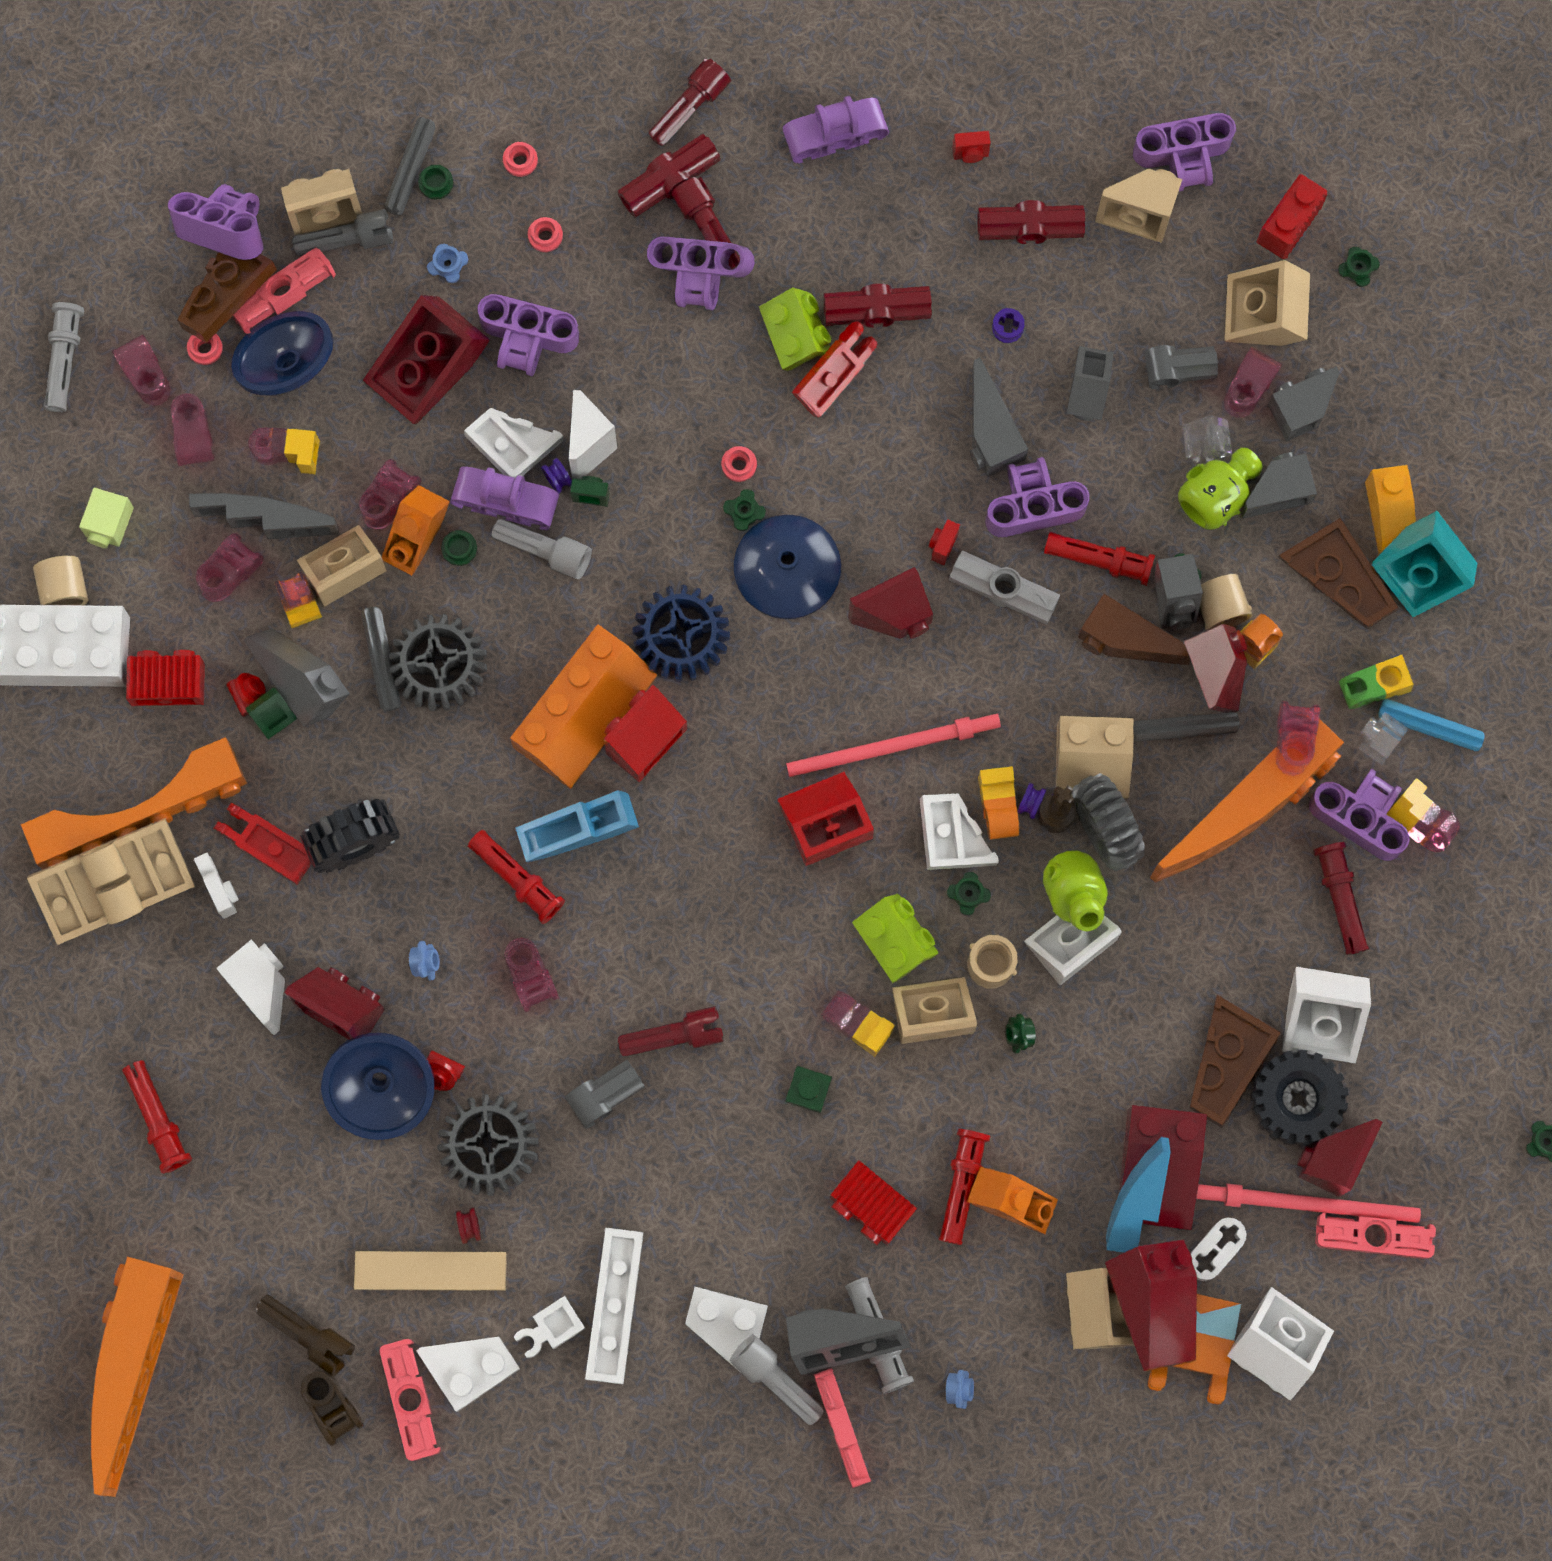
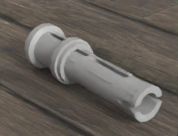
M57 302L52 304V311L55 313L53 331L48 334L52 350L43 408L48 411L66 412L74 349L80 344V337L77 334L79 319L84 316V308L73 303Z
M868 1277L858 1279L845 1286L858 1315L883 1319L868 1282ZM902 1350L869 1358L870 1363L876 1365L884 1385L881 1388L883 1394L891 1393L914 1382L913 1377L908 1376L900 1357Z

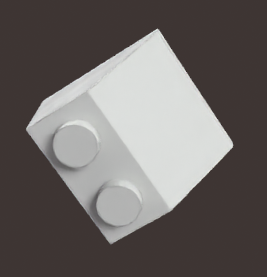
M251 939L216 969L261 1023L275 1035L280 1031L285 984L284 977L278 971L284 966L265 943L258 948Z
M1296 967L1289 992L1282 1052L1292 1051L1293 1053L1298 1050H1308V1054L1313 1055L1317 1052L1323 1055L1322 1058L1356 1063L1371 1007L1369 978Z
M1271 1287L1238 1335L1227 1356L1237 1362L1241 1368L1248 1370L1268 1384L1272 1390L1279 1392L1291 1401L1314 1373L1334 1330Z

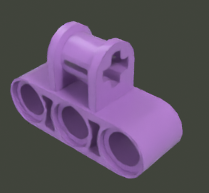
M846 96L839 103L825 107L819 104L815 106L814 114L791 120L783 126V132L795 163H802V159L811 157L813 160L836 153L835 149L842 147L847 150L868 144L869 140L873 138L882 140L889 134L877 98H866L853 102L850 96Z
M1215 113L1147 126L1138 132L1133 148V157L1136 163L1145 168L1169 165L1170 172L1177 178L1182 179L1179 192L1183 191L1184 187L1204 184L1206 187L1211 186L1213 174L1209 157L1224 154L1229 150L1236 131V125L1229 115ZM1210 132H1222L1225 135V138H1215L1211 135ZM1185 137L1192 144L1182 145L1176 139ZM1152 144L1158 150L1147 151L1142 145Z
M224 184L218 187L209 198L190 192L179 193L170 198L168 209L177 237L242 260L253 259L263 251V242L256 218L260 205L257 195L253 193L242 194L234 191L233 187Z
M663 236L653 239L647 249V258L654 267L677 272L675 301L678 307H686L687 304L705 306L707 310H714L718 301L720 276L745 277L753 270L755 264L754 256L748 248L727 242ZM670 245L673 249V255L670 261L665 263L662 259V252L666 246ZM704 248L707 256L706 261L701 266H697L695 262L696 253ZM737 251L740 255V263L737 268L732 270L728 260L730 255ZM693 291L702 292L701 294H692Z
M497 294L485 296L478 304V315L482 329L490 335L503 338L498 355V368L504 369L508 366L526 371V375L533 376L542 349L558 353H568L574 350L579 343L577 321L567 312ZM492 311L503 313V316L498 320L486 318ZM528 319L537 322V325L531 329H524L520 326L523 321ZM561 328H567L571 331V334L565 338H558L554 335Z
M1043 457L1037 458L1034 463L1015 466L1014 464H1008L1007 472L1012 494L996 498L990 503L985 522L988 531L997 537H1007L1075 522L1085 514L1089 502V492L1083 484L1076 481L1052 485ZM1072 496L1077 498L1081 505L1077 508H1070L1064 504L1063 499ZM1032 504H1039L1045 508L1046 513L1036 516L1029 511L1028 507ZM997 512H1005L1010 515L1012 520L1008 523H999L994 519L993 515Z
M463 466L459 470L450 503L461 509L463 506L471 507L473 512L497 517L498 514L505 516L507 521L530 527L531 524L540 525L541 530H549L559 499V493L551 488L526 482L524 476L517 475L514 478L495 473V469L490 467L484 471Z
M1370 769L1355 793L1335 782H1325L1311 795L1309 809L1313 816L1377 858L1384 861L1396 859L1409 844L1407 829L1386 815L1402 788L1398 785L1393 787L1376 776L1375 770ZM1327 794L1333 797L1336 802V808L1327 809L1323 807L1319 801V796ZM1353 814L1363 816L1367 822V828L1358 829L1354 827L1350 821V816ZM1390 834L1394 836L1398 842V848H1387L1382 842V835Z

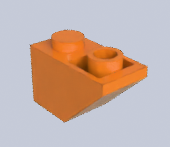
M418 485L399 504L382 554V560L412 576L440 530L450 501Z
M980 1167L967 1202L990 1214L1046 1234L1058 1199L1014 1175Z

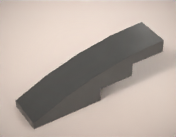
M230 493L189 494V507L194 517L226 515L231 528L263 526L267 539L339 534V527L334 517L301 505L266 497Z

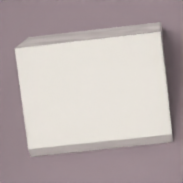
M573 390L569 462L572 479H582L583 476H586L617 449L615 426L581 390Z
M1056 915L1024 942L1056 982L1062 985L1115 943L1122 932L1106 916H1104V920L1098 928L1092 931L1078 930L1072 923L1063 921Z

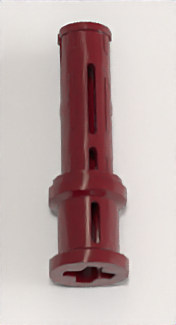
M1337 842L1316 848L1313 852L1314 856L1319 857L1324 878L1321 880L1322 886L1330 890L1346 950L1345 953L1346 955L1360 953L1359 951L1369 950V946H1367L1351 887L1355 876L1353 872L1349 871L1344 854L1346 843Z

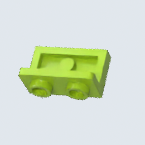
M793 287L759 306L782 370L789 371L816 356L822 357L830 348V334L821 324L817 313L819 312V305L811 293Z
M899 894L884 897L852 922L892 983L902 979L924 961L938 954L934 946L933 936L927 929L920 926L914 917L912 905Z

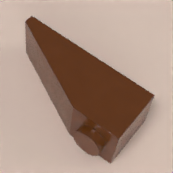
M1103 594L1082 626L1078 636L1079 639L1083 640L1082 646L1095 655H1100L1102 652L1108 657L1189 665L1191 662L1185 643Z

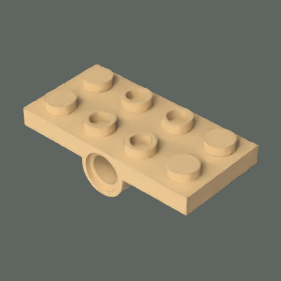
M166 818L27 877L57 945L108 923L115 924L126 920L148 906L195 887L193 878Z

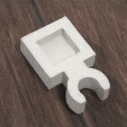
M205 853L194 858L218 913L224 919L237 913L233 903L239 900L230 881L223 883L211 856Z
M564 1296L533 1316L538 1327L522 1329L515 1334L514 1338L517 1342L526 1336L533 1338V1348L525 1353L526 1358H532L541 1351L542 1344L547 1340L551 1347L555 1349L583 1331L585 1327Z

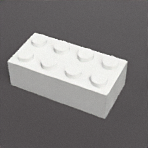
M0 605V685L126 687L130 616L123 606Z

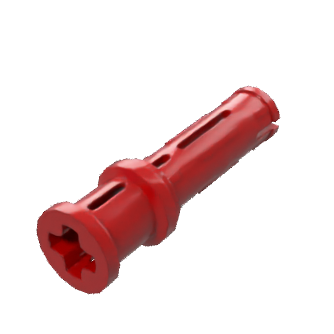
M1051 531L1049 532L1044 554L1109 570V574L1115 578L1121 575L1140 580L1141 585L1147 586L1155 558L1154 554L1144 556L1126 551L1124 546L1116 547L1115 550L1062 536Z
M485 830L479 831L469 841L467 847L474 851L516 891V900L520 903L525 902L539 915L538 920L542 924L550 921L563 907L565 899L561 896L556 897L542 884L543 879L539 875H530Z
M137 1061L133 1065L138 1078L130 1065L124 1067L122 1072L128 1081L149 1129L147 1142L149 1145H153L161 1162L159 1169L161 1173H169L190 1163L192 1157L190 1153H185L178 1137L180 1132L178 1125L170 1122L147 1071L145 1061Z
M958 1129L957 1132L960 1140L956 1158L951 1160L950 1163L954 1176L941 1234L938 1239L939 1241L962 1245L963 1243L962 1238L970 1208V1203L967 1201L980 1167H983L981 1160L985 1143L989 1142L991 1137L984 1133L966 1129Z

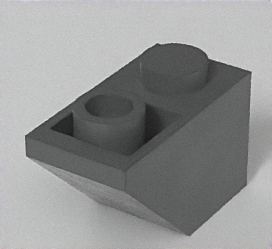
M1337 366L1327 371L1323 367L1318 368L1307 374L1304 381L1297 384L1289 381L1273 390L1274 394L1271 396L1268 407L1286 442L1319 427L1340 373Z
M1189 554L1157 560L1155 585L1161 629L1169 627L1173 630L1186 629L1192 623L1197 622L1203 595L1194 555Z

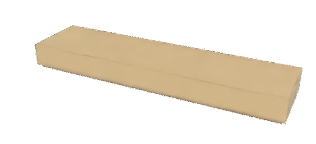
M355 1251L354 1290L506 1291L507 1253Z

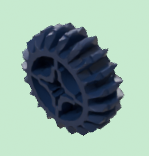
M684 584L680 587V594H674L672 586H668L666 588L667 597L663 598L659 592L653 593L656 604L644 601L642 607L646 613H636L635 620L641 625L632 628L633 635L640 637L633 642L634 648L643 650L639 657L644 662L651 660L648 667L652 673L657 671L660 666L663 667L661 678L667 679L670 672L675 671L676 682H681L682 672H689L690 680L694 681L696 680L695 669L699 668L704 675H708L710 670L706 662L708 661L712 665L718 666L720 658L716 653H727V646L722 642L730 640V632L723 630L729 625V620L727 617H719L723 613L722 605L711 607L714 601V597L711 594L701 600L700 588H695L692 595H688L687 586ZM681 608L694 610L706 620L701 622L700 618L688 619L683 615ZM667 611H670V623L666 627L660 628L659 633L651 634L657 619ZM676 619L679 620L680 627L685 629L686 647H684L682 639H678V634L676 635ZM711 632V637L706 647L693 656L692 643L702 638L704 633ZM656 646L674 647L680 652L681 658L667 656Z

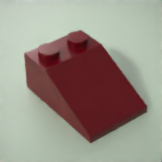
M421 295L363 381L410 422L417 424L471 369L490 339L440 297Z
M319 967L315 968L289 985L284 992L299 1011L348 1040L371 1033L385 1010L378 1003L381 998L379 995L364 986H361L359 991L346 984L349 978L330 967L328 972Z
M1132 1105L1128 1109L1120 1190L1137 1163L1161 1137L1169 1138L1171 1151L1158 1222L1143 1220L1142 1224L1192 1230L1204 1152L1207 1114Z
M1177 1240L1137 1246L1106 1261V1268L1143 1370L1148 1371L1190 1363L1196 1360L1197 1274L1192 1263L1191 1253L1187 1249L1185 1241Z

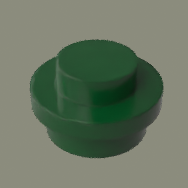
M430 165L419 175V189L427 198L434 200L442 199L453 189L452 174L444 166Z
M455 530L444 537L441 544V552L448 563L455 566H463L475 558L477 543L470 533L463 530Z

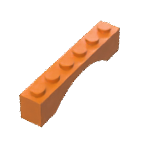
M225 737L192 751L183 768L167 786L152 798L135 807L117 813L96 816L74 815L53 810L20 825L36 864L43 870L163 818H166L167 822L170 823L173 821V815L184 810L187 813L197 812L207 806L206 801L220 796L221 799L232 797L241 791L240 787L247 784L233 748Z

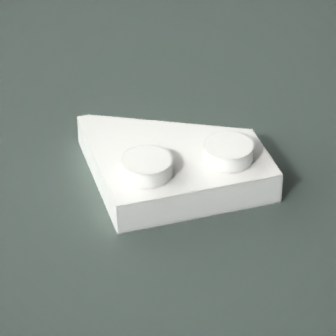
M492 408L488 409L464 430V436L503 475L514 478L517 475L524 476L563 442V435L558 431L553 430L551 433L534 427L530 421L521 418H511L506 413Z
M958 793L922 795L920 798V809L927 870L994 866L999 863L998 856L995 852L992 853L981 836L983 832L976 821L968 815L967 807Z
M695 1287L685 1324L733 1366L730 1358L736 1348L752 1334L760 1339L768 1306Z
M500 1337L427 1346L416 1350L456 1412L520 1370Z

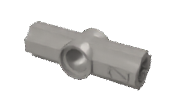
M962 551L958 556L949 577V581L990 599L996 606L1008 607L1046 625L1060 598L1059 594L1020 577L1019 573L1012 568H1000L965 551ZM1005 581L1012 585L1014 591L1009 594H1003L997 591L995 585Z

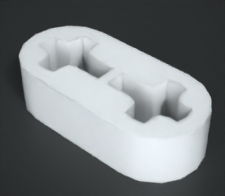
M1235 1218L1221 1219L1192 1250V1263L1197 1274V1280L1207 1281L1213 1279L1246 1241V1230L1240 1221ZM1231 1226L1235 1227L1237 1231L1234 1236L1238 1240L1237 1243L1234 1244L1230 1241L1220 1249L1216 1245L1223 1236L1222 1232L1219 1231L1220 1228L1228 1229ZM1213 1250L1217 1253L1210 1262L1214 1268L1213 1271L1204 1270L1200 1273L1196 1269L1199 1264L1195 1259L1196 1256L1204 1257Z

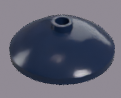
M293 311L273 316L250 330L251 333L246 334L239 342L232 357V373L238 384L252 394L273 396L294 391L310 382L323 369L333 349V334L326 321L314 313Z
M778 515L757 523L743 536L735 553L734 576L739 591L752 607L774 618L796 619L816 612L829 601L840 580L841 559L836 543L823 527L805 517ZM785 555H790L794 558V562L790 565H785L781 562V558Z
M387 1033L363 1034L339 1046L326 1063L321 1083L325 1107L334 1121L343 1129L356 1136L373 1140L395 1138L415 1128L424 1119L431 1107L435 1087L433 1072L424 1054L409 1041ZM380 1072L386 1076V1079L378 1081L373 1075Z

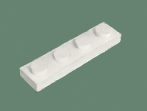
M613 1228L605 1229L585 1380L624 1384L643 1232Z

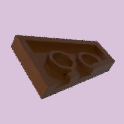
M218 252L215 258L209 259L205 267L207 274L201 285L195 286L177 319L181 328L207 343L277 270L272 260L262 254L253 259L242 260Z
M1341 518L1279 555L1283 562L1367 629L1399 608Z
M1217 995L1190 1109L1196 1113L1207 1114V1120L1223 1128L1279 1040L1281 1032Z

